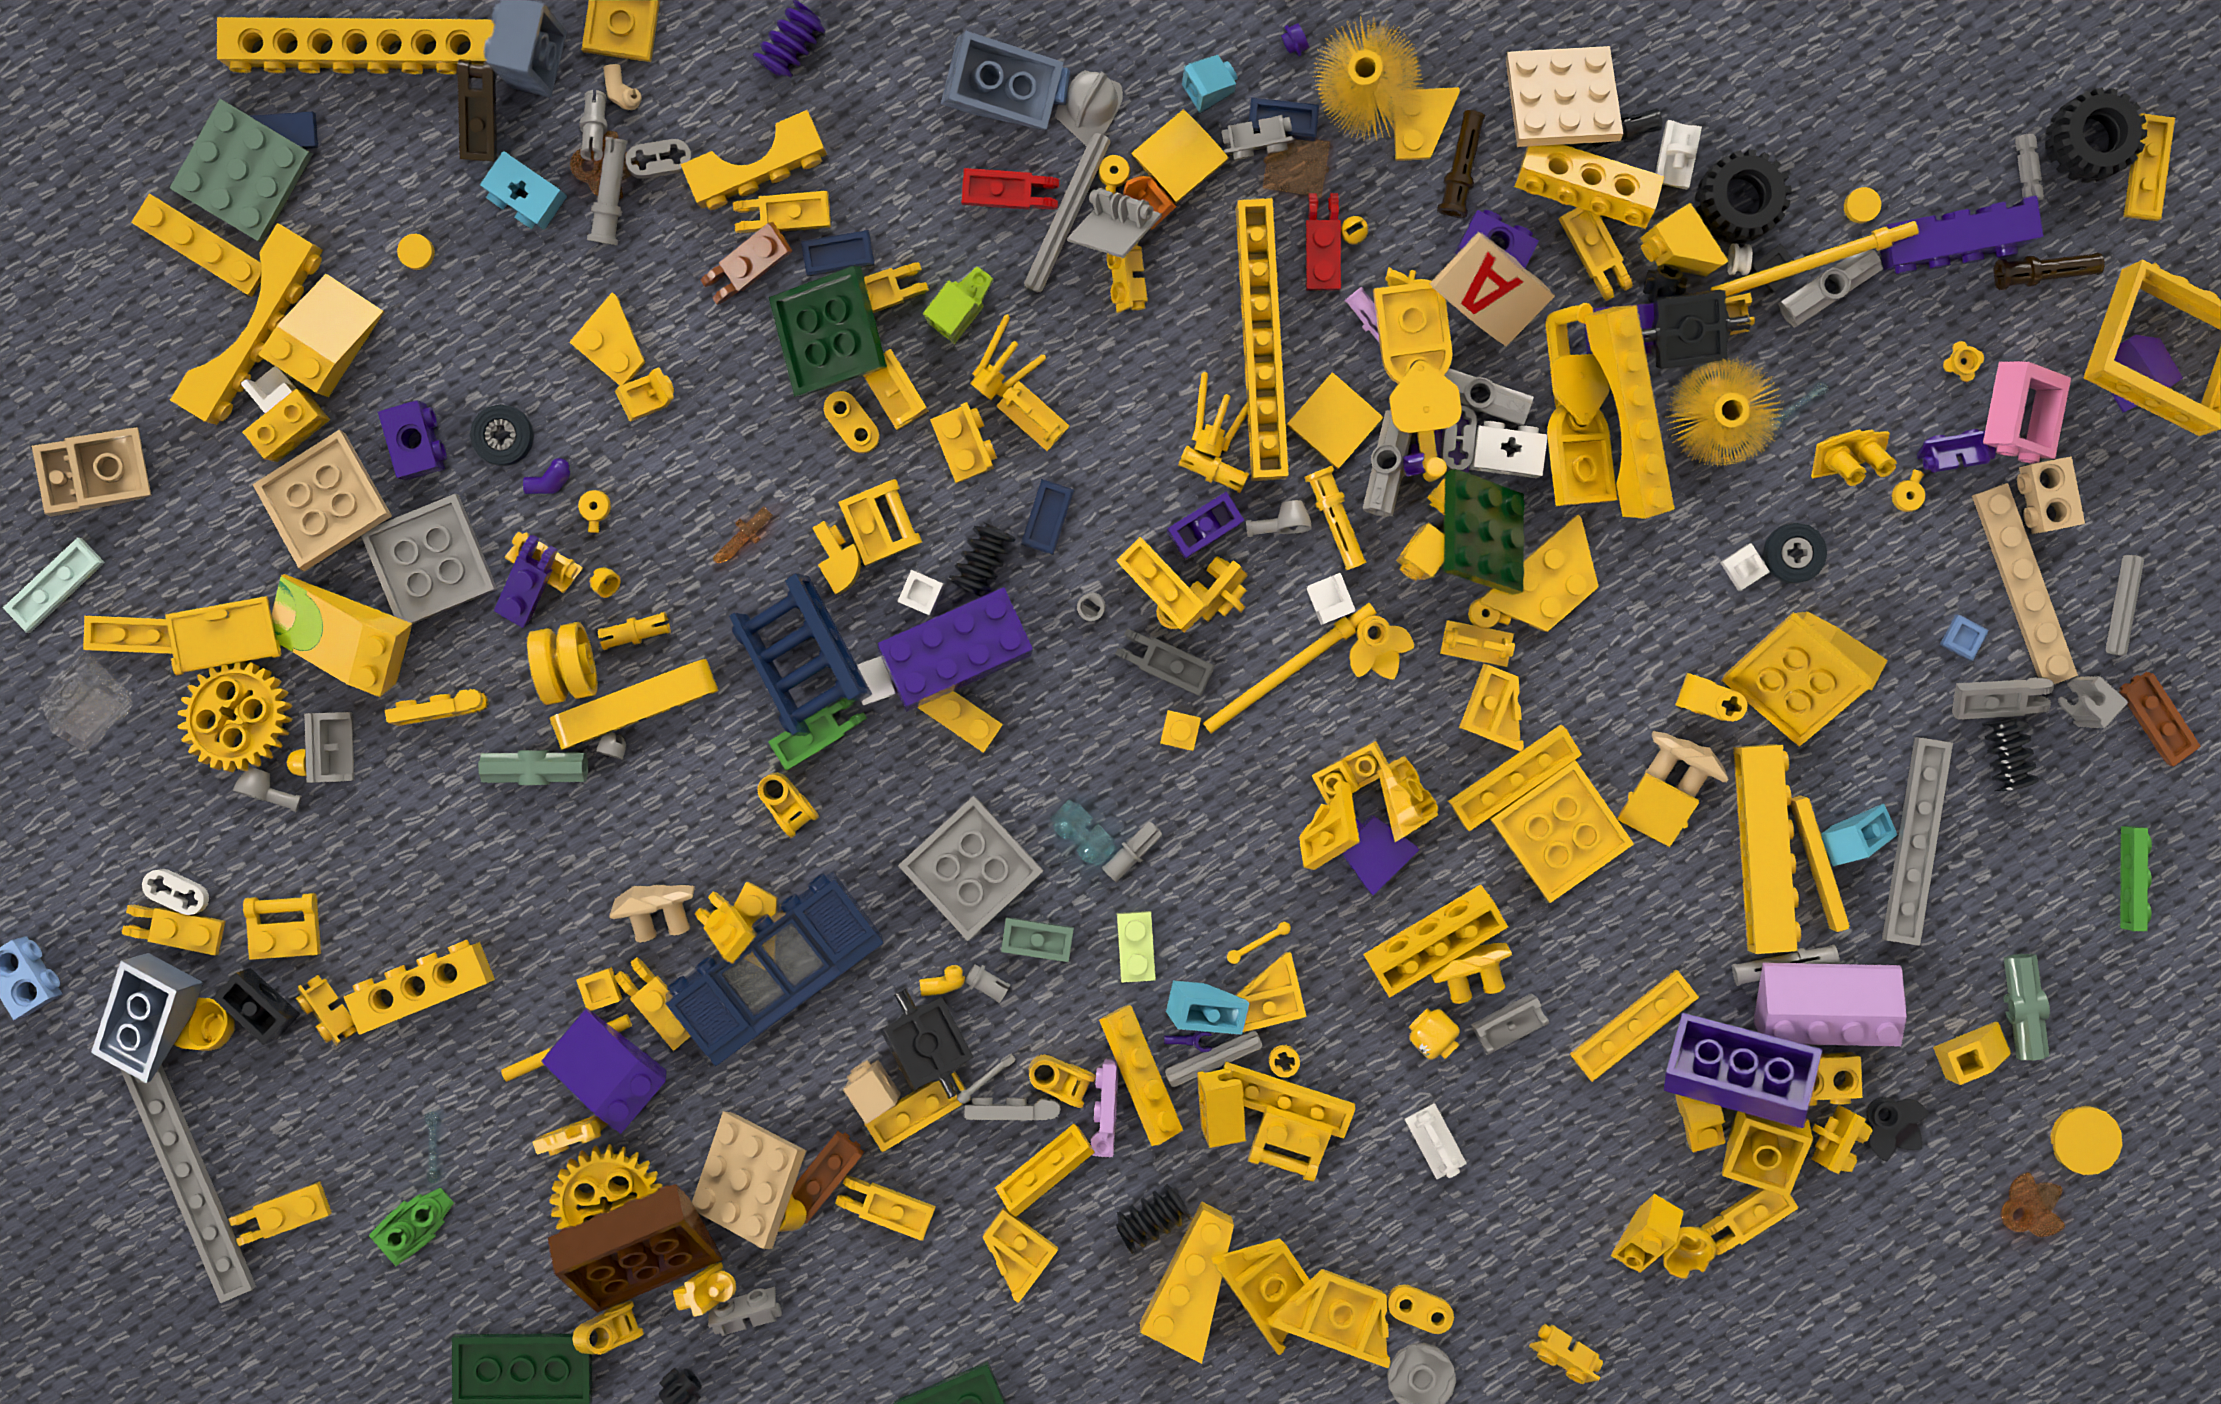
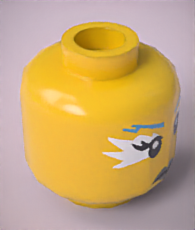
M1427 1008L1409 1026L1411 1030L1409 1040L1430 1060L1437 1058L1439 1055L1446 1059L1459 1046L1455 1039L1459 1036L1460 1029L1441 1009L1430 1011Z

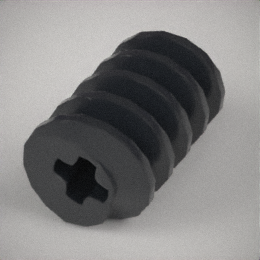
M983 522L985 527H973V531L979 536V539L968 538L967 540L973 551L961 552V556L967 561V564H955V568L961 573V576L950 575L949 577L953 584L979 597H982L979 594L980 591L990 592L992 589L985 581L986 578L997 579L998 577L991 567H1003L1004 565L997 555H1008L1010 552L1003 544L1004 541L1015 542L1016 540L1012 535Z
M2017 718L1982 723L1983 727L1994 729V732L1984 736L1985 740L1996 742V745L1988 749L1987 753L1998 755L1999 757L1997 760L1989 763L1990 767L2001 769L2000 773L1992 776V780L2003 782L2004 784L1994 791L2017 790L2037 783L2039 781L2038 776L2027 774L2036 768V763L2025 760L2032 756L2034 751L2031 748L2022 747L2031 741V736L2020 733L2029 727V723L2017 720Z
M1168 1184L1164 1185L1166 1196L1162 1197L1157 1191L1152 1192L1154 1203L1151 1204L1144 1197L1141 1198L1142 1210L1139 1211L1132 1204L1129 1205L1130 1217L1127 1218L1120 1211L1117 1212V1230L1132 1254L1136 1252L1135 1242L1142 1248L1147 1247L1146 1235L1154 1241L1159 1240L1158 1228L1166 1234L1171 1233L1170 1221L1177 1227L1183 1226L1182 1214L1189 1220H1192L1180 1195Z

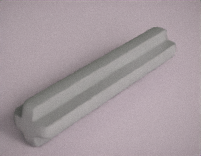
M2124 555L2122 558L2106 644V652L2118 656L2127 654L2144 564L2143 557Z
M1252 1030L1213 1047L1209 1052H1202L1168 1067L1165 1070V1074L1170 1085L1177 1087L1197 1078V1072L1204 1071L1206 1073L1224 1066L1225 1061L1231 1063L1260 1050L1263 1047L1258 1033Z

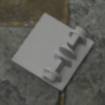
M1099 188L1093 190L1089 196V201L1093 204L1094 210L1071 233L1067 241L1124 258L1162 215L1153 211V207L1149 206V203L1145 200L1133 199L1128 195L1123 196L1121 193L1113 195V192Z

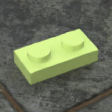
M1151 911L1117 913L1121 983L1154 981L1155 965Z

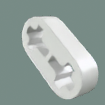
M153 870L143 878L142 889L148 898L181 914H197L205 910L208 905L209 895L203 886L170 870ZM164 877L163 884L172 888V891L162 890L157 893V885L153 883V880ZM194 891V898L198 900V904L188 907V900L179 896V893L189 894Z

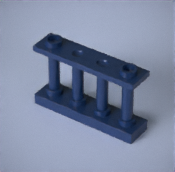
M795 573L785 580L789 588L788 596L752 619L748 615L733 613L729 617L734 625L732 627L734 636L741 644H744L781 714L779 721L782 727L793 736H806L811 732L804 720L841 697L848 698L851 701H863L873 694L810 577ZM793 608L800 609L805 618V621H803L804 625L766 649L757 631ZM810 637L816 639L821 648L819 656L782 678L773 661ZM826 667L832 668L837 678L835 685L798 708L789 690Z

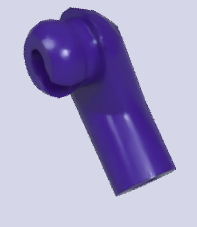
M557 458L551 462V466L542 477H524V493H557L569 479V463L565 459Z

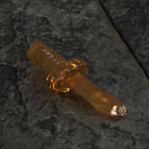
M763 506L747 523L740 518L735 524L741 530L715 554L713 561L716 563L728 561L749 539L757 544L761 540L756 534L757 531L774 515Z

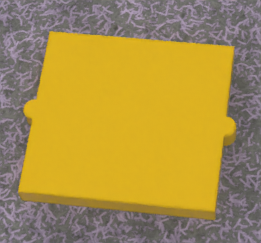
M1645 773L1634 792L1628 793V801L1621 810L1617 820L1671 847L1682 828L1688 827V819L1699 804V800Z

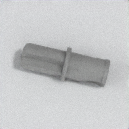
M1147 822L1127 843H1122L1123 847L1106 865H1103L1102 869L1117 883L1137 861L1140 863L1143 861L1141 857L1162 837L1161 831L1153 823Z

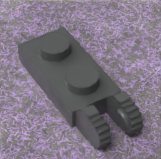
M1126 629L1124 636L1127 639L1146 645L1148 649L1143 659L1133 655V652L1124 648H1118L1115 653L1116 656L1138 665L1139 669L1195 695L1202 696L1215 665L1154 637L1150 639L1130 629Z

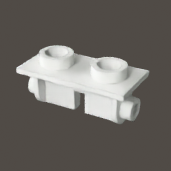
M1435 1103L1405 1118L1436 1179L1445 1175L1451 1178L1460 1172L1458 1168L1467 1164Z

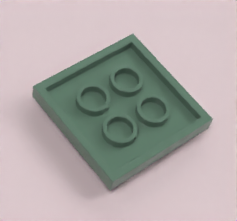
M219 99L171 184L170 189L253 239L263 242L313 153L300 147L228 102Z

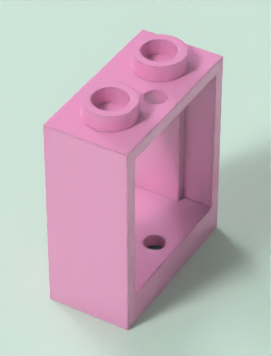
M1999 362L1983 443L1997 448V454L2018 456V461L2036 464L2040 462V458L2055 459L2071 378L2031 362ZM2031 388L2036 390L2027 439L2019 437L2028 389Z

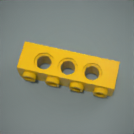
M1563 144L1527 146L1514 187L1530 194L1556 200L1564 205H1572L1591 211L1596 215L1607 216L1625 222L1628 225L1646 229L1656 209L1665 176Z
M1480 884L1363 955L1390 998L1505 930L1508 926L1496 904Z
M467 939L448 947L450 954L438 958L435 952L417 959L418 967L406 971L405 966L402 965L385 972L386 980L375 984L373 978L353 985L354 993L344 996L358 1034H363L495 980L481 943L478 942L470 946ZM447 963L452 964L457 970L455 981L448 979L444 973ZM415 976L422 978L425 983L423 993L417 992L413 987ZM383 989L390 991L393 995L391 1006L384 1004L381 999Z

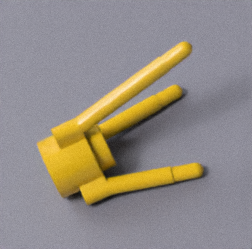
M1007 314L1004 315L980 364L972 373L975 378L970 383L990 400L996 394L1002 398L1003 394L1011 386L1046 360L1045 355H1040L1002 383L1005 376L999 371L1018 347V343L1016 341L1012 342L994 366L988 365L1010 320V316Z
M1202 372L1196 425L1192 440L1196 441L1195 450L1214 457H1220L1222 450L1228 451L1232 438L1246 418L1247 403L1224 437L1225 430L1220 429L1230 401V395H1224L1213 426L1206 424L1203 430L1208 374L1207 372Z

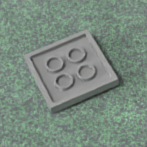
M458 494L450 495L379 524L361 535L392 613L397 618L414 624L498 590Z
M975 795L898 865L967 941L1044 871Z

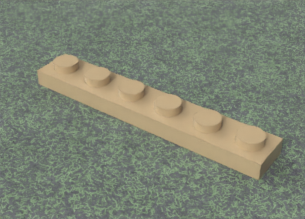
M2008 483L1972 495L2038 678H2046L2056 684L2078 676Z

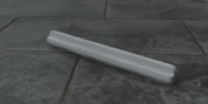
M1096 132L1091 136L1024 282V285L1034 292L1043 291L1110 145V139L1101 133Z

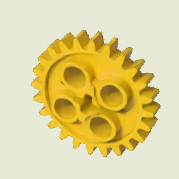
M238 662L234 664V667L232 664L222 665L221 671L218 668L211 667L209 668L210 677L201 674L197 675L200 682L198 687L193 685L187 686L193 695L191 698L181 697V701L187 704L188 707L186 710H180L177 713L180 716L186 717V722L179 724L178 729L188 731V734L181 740L184 743L193 744L188 752L196 756L200 755L198 759L200 763L207 765L210 763V767L221 770L223 767L225 771L234 773L236 766L239 770L248 771L249 762L254 766H261V755L270 759L273 758L270 751L271 746L282 748L283 745L277 739L278 736L289 735V732L282 728V724L292 721V718L285 716L283 711L290 709L292 704L281 701L289 693L284 689H277L281 684V680L275 677L270 678L271 671L264 668L259 670V666L251 662L248 665L244 662ZM235 685L236 693L232 699L228 700L227 692L230 687ZM262 704L263 711L258 718H255L254 711L258 705ZM215 714L216 721L214 725L208 729V720L212 715ZM242 732L243 740L239 746L235 747L234 740Z
M608 1144L606 1152L602 1154L597 1145L594 1146L590 1157L583 1150L580 1151L578 1156L579 1163L570 1158L566 1165L568 1170H559L557 1177L561 1181H554L552 1190L556 1193L551 1195L550 1203L558 1206L553 1208L551 1217H561L557 1222L556 1229L579 1225L586 1222V1217L590 1215L610 1212L623 1206L630 1200L640 1199L655 1193L657 1189L663 1187L659 1183L652 1184L657 1179L658 1172L647 1173L650 1162L647 1160L639 1165L637 1163L638 1152H635L630 1158L626 1157V1147L624 1146L618 1154H613L611 1144ZM623 1176L629 1183L617 1185L613 1182L612 1177ZM582 1183L590 1184L595 1191L591 1193L582 1192L578 1185ZM632 1192H636V1193H637V1196L628 1195V1194H629V1193H632ZM577 1205L586 1206V1207H585V1208H578Z

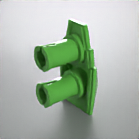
M441 1187L424 1196L419 1194L409 1202L404 1200L369 1236L389 1260L397 1266L436 1237L434 1233L445 1222L443 1218L454 1202Z

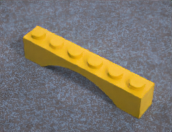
M277 223L259 252L262 268L261 290L256 309L247 327L236 342L220 356L202 366L188 370L170 401L205 422L218 425L219 421L226 420L233 409L231 401L237 392H242L245 389L241 383L245 379H251V375L248 374L255 362L259 363L263 360L258 355L276 326L285 317L284 314L290 304H295L301 298L304 292L302 284L307 276L314 274L320 267L322 262L320 255L323 250Z
M1637 305L1611 307L1586 314L1584 318L1590 349L1599 361L1608 379L1619 415L1622 457L1616 485L1622 517L1649 518L1674 510Z

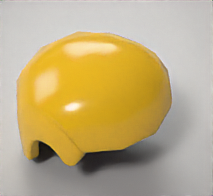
M1689 1226L1680 1228L1676 1243L1663 1253L1664 1267L1669 1274L1681 1279H1686L1691 1270L1697 1269L1702 1273L1705 1272L1709 1262L1716 1255L1715 1241L1706 1230L1700 1227Z

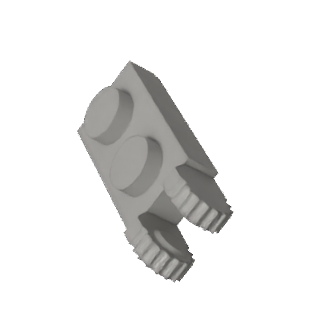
M2029 678L2027 681L1956 683L1952 713L1955 719L2025 716V714L2047 712L2050 709L2051 700L2042 696L2031 695L2052 693L2054 682L2046 678Z
M973 1097L972 1104H965L964 1118L966 1120H1055L1060 1114L1061 1108L1055 1098L1047 1099L1041 1097L1035 1104H1027V1098L1011 1097L1006 1098V1104H993V1098Z

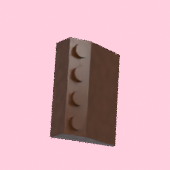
M677 1184L663 1186L657 1189L655 1193L640 1199L630 1200L617 1209L607 1213H599L593 1216L591 1220L576 1226L566 1227L558 1234L548 1237L554 1274L597 1313L723 1260L718 1247L690 1198Z

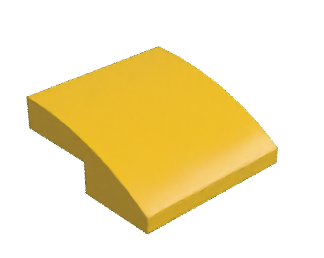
M1184 109L1131 153L1147 174L1156 180L1175 204L1221 167L1229 158L1211 136Z

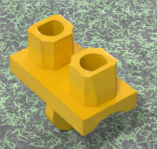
M1217 556L1206 570L1216 579L1209 590L1198 581L1190 587L1209 608L1202 616L1207 622L1212 619L1217 611L1225 617L1233 607L1241 613L1246 608L1239 600L1247 592L1240 584L1248 575L1234 560L1229 563Z
M1838 1105L1824 1128L1817 1124H1814L1812 1128L1813 1131L1820 1134V1137L1815 1145L1816 1150L1811 1160L1837 1174L1840 1171L1852 1172L1857 1163V1156L1850 1151L1855 1141L1860 1143L1868 1141L1873 1131L1872 1128L1865 1123V1118Z
M722 1262L710 1265L685 1282V1286H680L673 1290L678 1310L691 1308L693 1317L703 1315L718 1303L729 1300L735 1294L736 1282L728 1272L722 1271Z

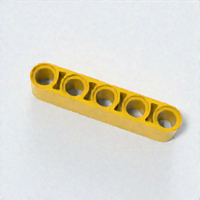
M702 659L561 712L549 719L561 750L574 747L577 743L587 742L605 735L609 731H616L637 723L640 719L650 718L671 710L670 708L678 705L679 707L700 699L703 695L713 694L719 690L707 659Z

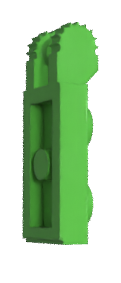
M844 698L804 720L811 732L806 736H793L785 731L770 740L768 743L784 769L788 771L845 736V732L865 721L867 717L864 712L857 713L842 725H839L833 714L847 709L855 701Z

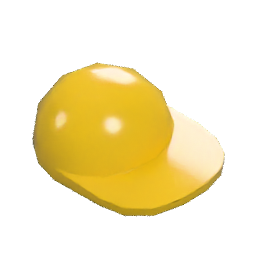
M198 997L194 1012L174 1045L182 1049L199 1051L219 1049L229 1041L235 1031L234 1018L214 999Z

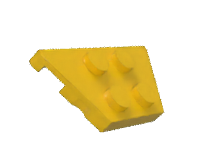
M1575 515L1524 559L1522 593L1512 595L1491 588L1478 600L1481 605L1502 612L1517 621H1523L1543 632H1548L1599 587L1582 518L1579 515Z
M1278 1238L1213 1257L1211 1259L1263 1336L1278 1355H1281L1286 1348L1283 1341L1288 1332L1272 1327L1268 1321L1278 1309L1310 1280L1287 1245Z
M1321 1269L1278 1309L1268 1321L1274 1328L1385 1368L1390 1366L1386 1338L1389 1337L1388 1323L1385 1320L1387 1296L1383 1291Z

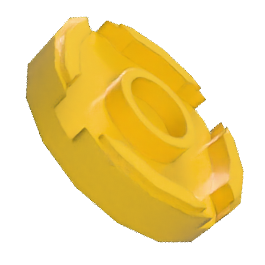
M2081 1106L2063 1112L2055 1121L2051 1132V1144H2053L2056 1159L2067 1169L2082 1175L2099 1174L2109 1169L2118 1159L2122 1148V1132L2116 1120L2107 1112L2092 1106Z

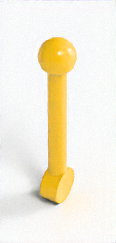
M1281 922L1277 929L1238 951H1229L1227 960L1232 964L1238 963L1240 957L1280 934L1287 935L1290 933V924Z

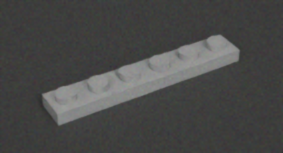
M1919 737L1914 739L1882 935L1884 940L1920 946L1953 743Z

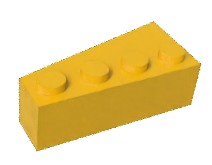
M1201 1202L1140 1321V1333L1201 1364L1222 1279L1221 1273L1211 1259L1228 1253L1234 1228L1231 1216Z

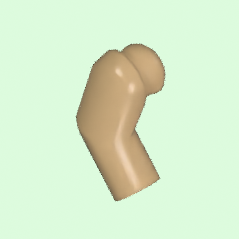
M618 64L604 66L608 99L624 110L638 108L642 99L641 93L636 88L633 90L623 84L621 66Z

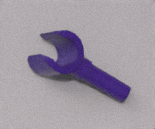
M1411 444V455L1403 457L1406 476L1424 474L1425 469L1422 463L1425 459L1424 453H1419L1417 444Z
M1196 1031L1193 1035L1164 1036V1044L1194 1046L1201 1052H1209L1212 1050L1211 1046L1201 1047L1198 1042L1202 1036L1213 1035L1205 1031Z

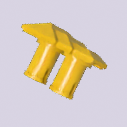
M1859 429L1829 437L1818 443L1811 477L1814 479L1839 473L1849 486H1856L1866 477L1864 473H1867V471L1860 465L1865 462L1874 469L1879 477L1890 475L1896 469L1895 464H1897V461L1885 451L1890 433L1888 431L1874 432L1873 429L1867 431Z
M1507 943L1478 945L1432 972L1431 976L1435 983L1447 981L1451 994L1450 998L1456 1004L1468 1002L1473 997L1467 976L1480 972L1485 993H1499L1505 989L1499 963L1501 960L1510 957L1512 952Z

